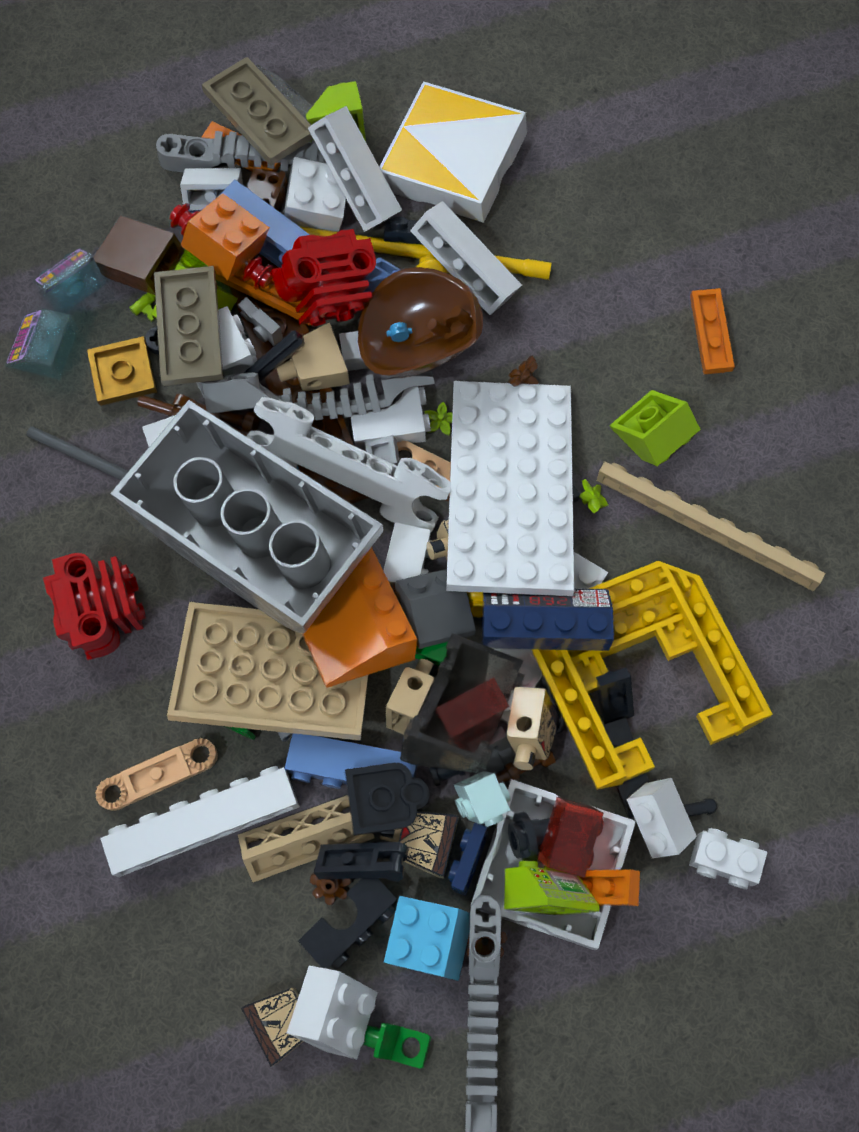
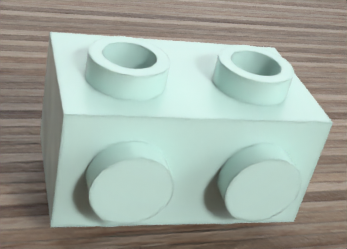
M482 771L454 784L459 796L455 800L456 806L463 818L467 817L469 821L480 825L485 824L488 827L504 819L502 814L510 811L507 803L511 801L510 794L503 782L498 783L495 773Z

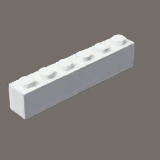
M278 766L269 767L262 770L258 778L250 781L247 777L238 779L230 783L231 788L218 792V789L204 792L200 795V800L188 804V801L178 802L169 807L170 811L159 816L157 812L140 817V823L128 827L127 824L111 828L108 830L109 835L100 838L111 874L116 877L124 876L299 808L300 806L285 768L278 769Z

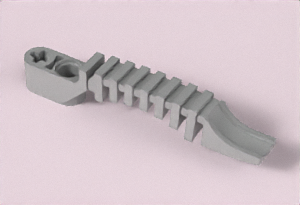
M216 131L215 138L213 139L164 134L156 142L159 163L161 167L169 171L184 172L185 168H212L221 163H227L228 168H235L236 159H241V167L248 168L249 160H254V167L261 168L262 161H266L243 135H237V132L230 131L229 135L223 137V132ZM314 140L311 143H306L277 162L281 163L282 171H288V164L293 163L294 157L326 163ZM267 164V168L274 169L275 164L272 166Z
M426 371L406 378L381 375L384 394L378 395L374 377L371 374L366 375V384L370 397L364 398L361 383L359 382L353 384L354 400H350L348 389L344 388L340 389V402H336L334 391L326 393L327 403H321L319 392L313 393L312 404H307L304 391L298 392V402L293 404L310 411L315 420H322L323 416H330V419L338 418V414L351 417L354 412H359L360 416L367 414L366 411L372 409L374 413L381 412V408L391 406L394 398L407 388L435 383L432 371ZM258 373L223 376V380L201 382L206 411L209 413L255 408L256 403L261 397L293 403L290 388L283 389V395L276 396L259 383Z
M482 895L474 899L470 908L468 973L470 976V982H468L470 999H468L469 1015L467 1017V1026H469L467 1043H469V1049H467L468 1066H466V1077H468L466 1095L468 1097L466 1101L465 1132H497V1103L495 1102V1096H497V1085L495 1084L497 1067H495V1061H497L498 1052L495 1049L496 1044H498V1034L496 1033L498 1017L496 1016V1011H498L499 1002L496 998L499 995L497 977H499L501 909L496 899L488 895ZM483 902H489V907L495 909V913L490 914L488 920H482L481 914L476 913V908H481ZM486 936L494 941V949L490 954L481 955L476 951L475 943L480 937Z

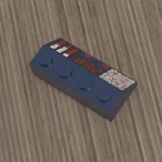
M574 589L573 596L483 593L482 648L609 651L613 643V607L608 589Z

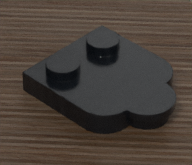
M401 763L345 769L344 771L353 836L407 828L414 822L417 810L424 807L429 800L430 793L427 784L419 778H412L410 770Z

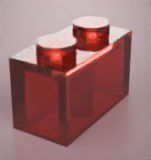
M491 678L434 709L448 736L452 738L503 711L509 705L495 678Z
M556 797L538 860L548 868L585 877L587 869L591 867L594 860L593 848L596 838L603 830L604 813L592 806Z

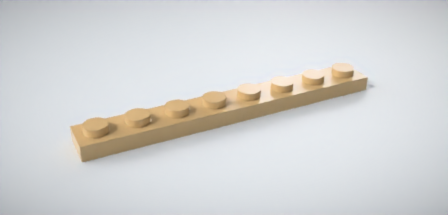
M604 461L599 470L596 481L812 591L820 585L826 574L820 571L816 564L806 560L801 561L791 556V553L785 548L773 547L763 542L759 535L752 532L745 533L735 528V524L724 518L718 519L708 514V511L702 506L690 505L682 501L676 493L663 491L655 487L650 480L644 477L637 478L627 473V470L619 464H609Z

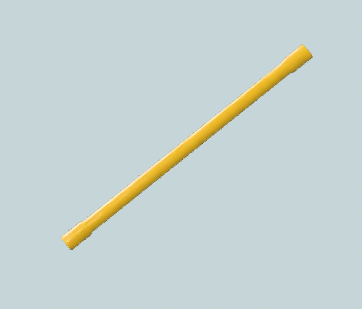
M299 226L310 235L330 236L337 233L335 231ZM356 235L357 240L370 238L374 252L417 259L432 254L421 244L386 242L382 238ZM495 256L510 273L549 280L551 262Z

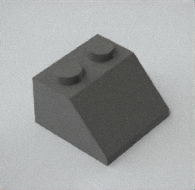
M447 569L396 581L394 593L417 637V647L419 649L475 635L476 630L467 592L446 591Z

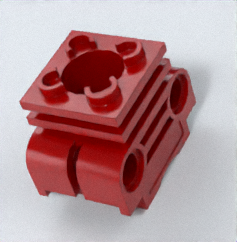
M354 229L341 230L330 236H299L295 240L292 250H287L281 257L282 267L271 270L279 297L287 302L301 301L295 307L296 313L304 312L298 319L299 324L310 323L311 326H320L326 323L325 320L337 318L338 322L348 321L354 318V314L357 311L364 309V305L373 297L371 291L362 293L369 287L368 280L364 279L375 269L376 257L371 239L357 240Z
M72 553L52 559L55 574L43 577L46 593L50 596L54 605L53 623L57 637L68 641V645L72 650L77 648L84 649L87 660L108 655L118 648L120 643L118 626L125 634L132 632L129 621L137 630L144 629L141 620L146 619L145 610L142 602L137 604L134 593L139 590L137 579L134 573L130 574L128 565H123L117 556L110 558L113 570L105 560L98 561L99 570L85 554Z

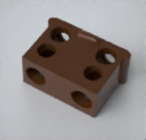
M254 168L247 188L280 212L287 194L288 180L284 171L277 173Z

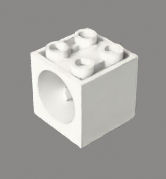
M226 306L218 310L223 376L242 374L258 361L250 339L246 338L240 318L237 314L232 316ZM196 382L204 397L202 383Z

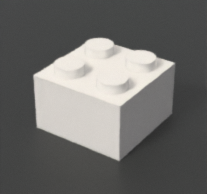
M294 157L289 176L284 216L298 226L339 232L343 220L346 197L328 164Z
M309 965L287 1034L325 1052L357 1059L360 1048L364 1043L365 1032L375 1007V999L378 992L340 971Z

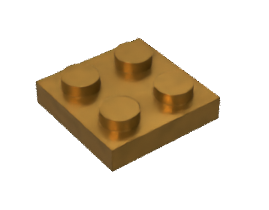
M144 336L87 349L97 402L100 406L140 397V395L157 393Z

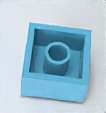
M399 896L384 963L459 981L470 932V913L459 908Z

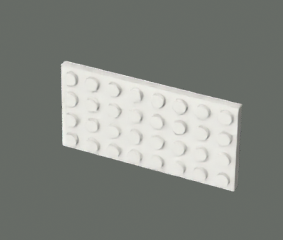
M454 381L446 591L573 596L571 386L519 384V386L514 387L510 383Z

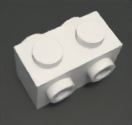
M709 828L708 832L702 831L697 834L689 866L697 868L698 874L716 879L717 875L728 878V884L742 889H748V886L759 884L767 852L758 849V843L747 839H740L739 842L727 839V833L713 828Z

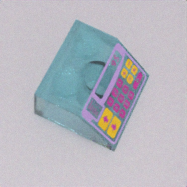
M82 248L65 255L62 261L52 268L44 270L39 277L33 280L40 293L59 316L106 284L93 256Z
M45 308L25 314L5 366L60 380L79 330L71 315Z

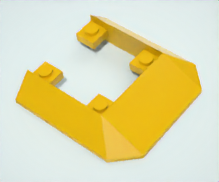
M656 561L589 588L608 589L613 607L614 640L609 651L531 649L597 790L623 785L624 781L651 771L655 767L641 737L619 747H613L588 695L598 690L596 677L609 672L602 659L655 636L668 661L693 651L720 703L698 713L696 716L710 745L733 735L738 736L773 715L701 577L661 561Z

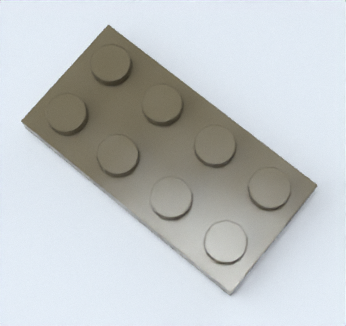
M248 57L202 84L204 94L270 166L313 140L308 130L311 124Z
M214 266L154 272L162 385L170 386L223 380Z

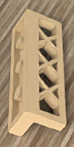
M348 795L241 833L238 835L243 862L252 882H256L316 860L320 846L323 844L362 843L373 839L374 834L353 836L350 812L346 814L341 813L344 808L349 807ZM316 818H325L321 823L316 825L310 824ZM289 828L294 829L291 834L285 836L280 835L283 832V830ZM259 839L264 840L260 845L249 849L248 843Z

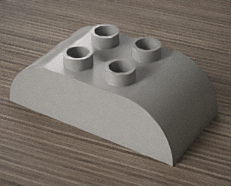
M190 400L187 401L110 493L130 515L175 552L275 621L298 633H305L383 533V525Z

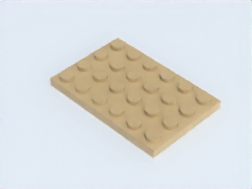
M189 602L167 717L170 721L361 741L368 675L326 688L302 633L285 627L259 609Z

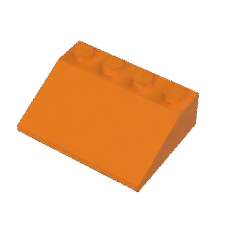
M371 547L308 630L302 633L326 688L415 660L417 637Z

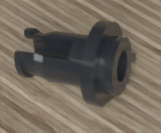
M519 812L514 814L513 822L508 825V837L512 852L517 859L521 858L522 861L537 862L538 852L545 851L547 848L561 846L570 841L576 840L578 842L581 840L580 826L575 814H566L565 817L531 820L526 812Z

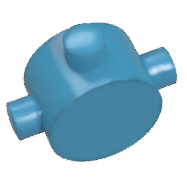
M404 322L394 323L390 326V330L386 331L387 337L391 336L394 342L405 341L408 339L409 334H412V328H407V324Z

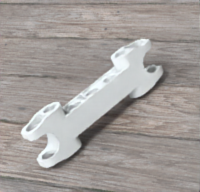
M261 397L256 403L254 412L272 426L274 435L265 434L261 431H250L246 437L261 444L260 446L294 468L299 464L381 502L380 513L387 520L433 531L439 517L435 512L422 505L419 496L446 500L451 487L450 481L438 474L430 466L412 458H402L398 466L318 430L312 427L313 414L296 404L268 397Z

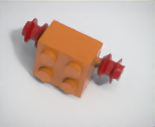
M224 193L220 194L200 212H189V203H185L182 206L179 204L173 209L170 214V219L172 220L171 227H182L181 235L183 239L181 246L206 265L214 266L215 271L226 280H229L242 268L244 270L243 281L247 282L252 279L255 282V290L268 286L273 279L271 274L273 266L264 267L261 265V257L253 258L261 251L270 227Z

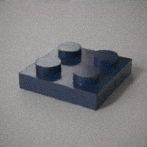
M474 823L472 830L466 828L460 843L461 851H463L460 861L454 860L449 872L448 879L452 882V889L454 892L464 896L467 895L489 835L486 826Z

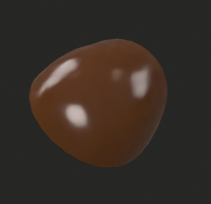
M414 267L402 269L385 278L372 292L373 297L365 304L358 326V346L365 365L374 373L398 378L416 376L452 360L472 346L482 333V310L474 293L460 279L448 273L430 268ZM397 322H404L407 324V328H412V334H409L408 339L402 342H394L391 336L387 337L386 331L390 330V326Z

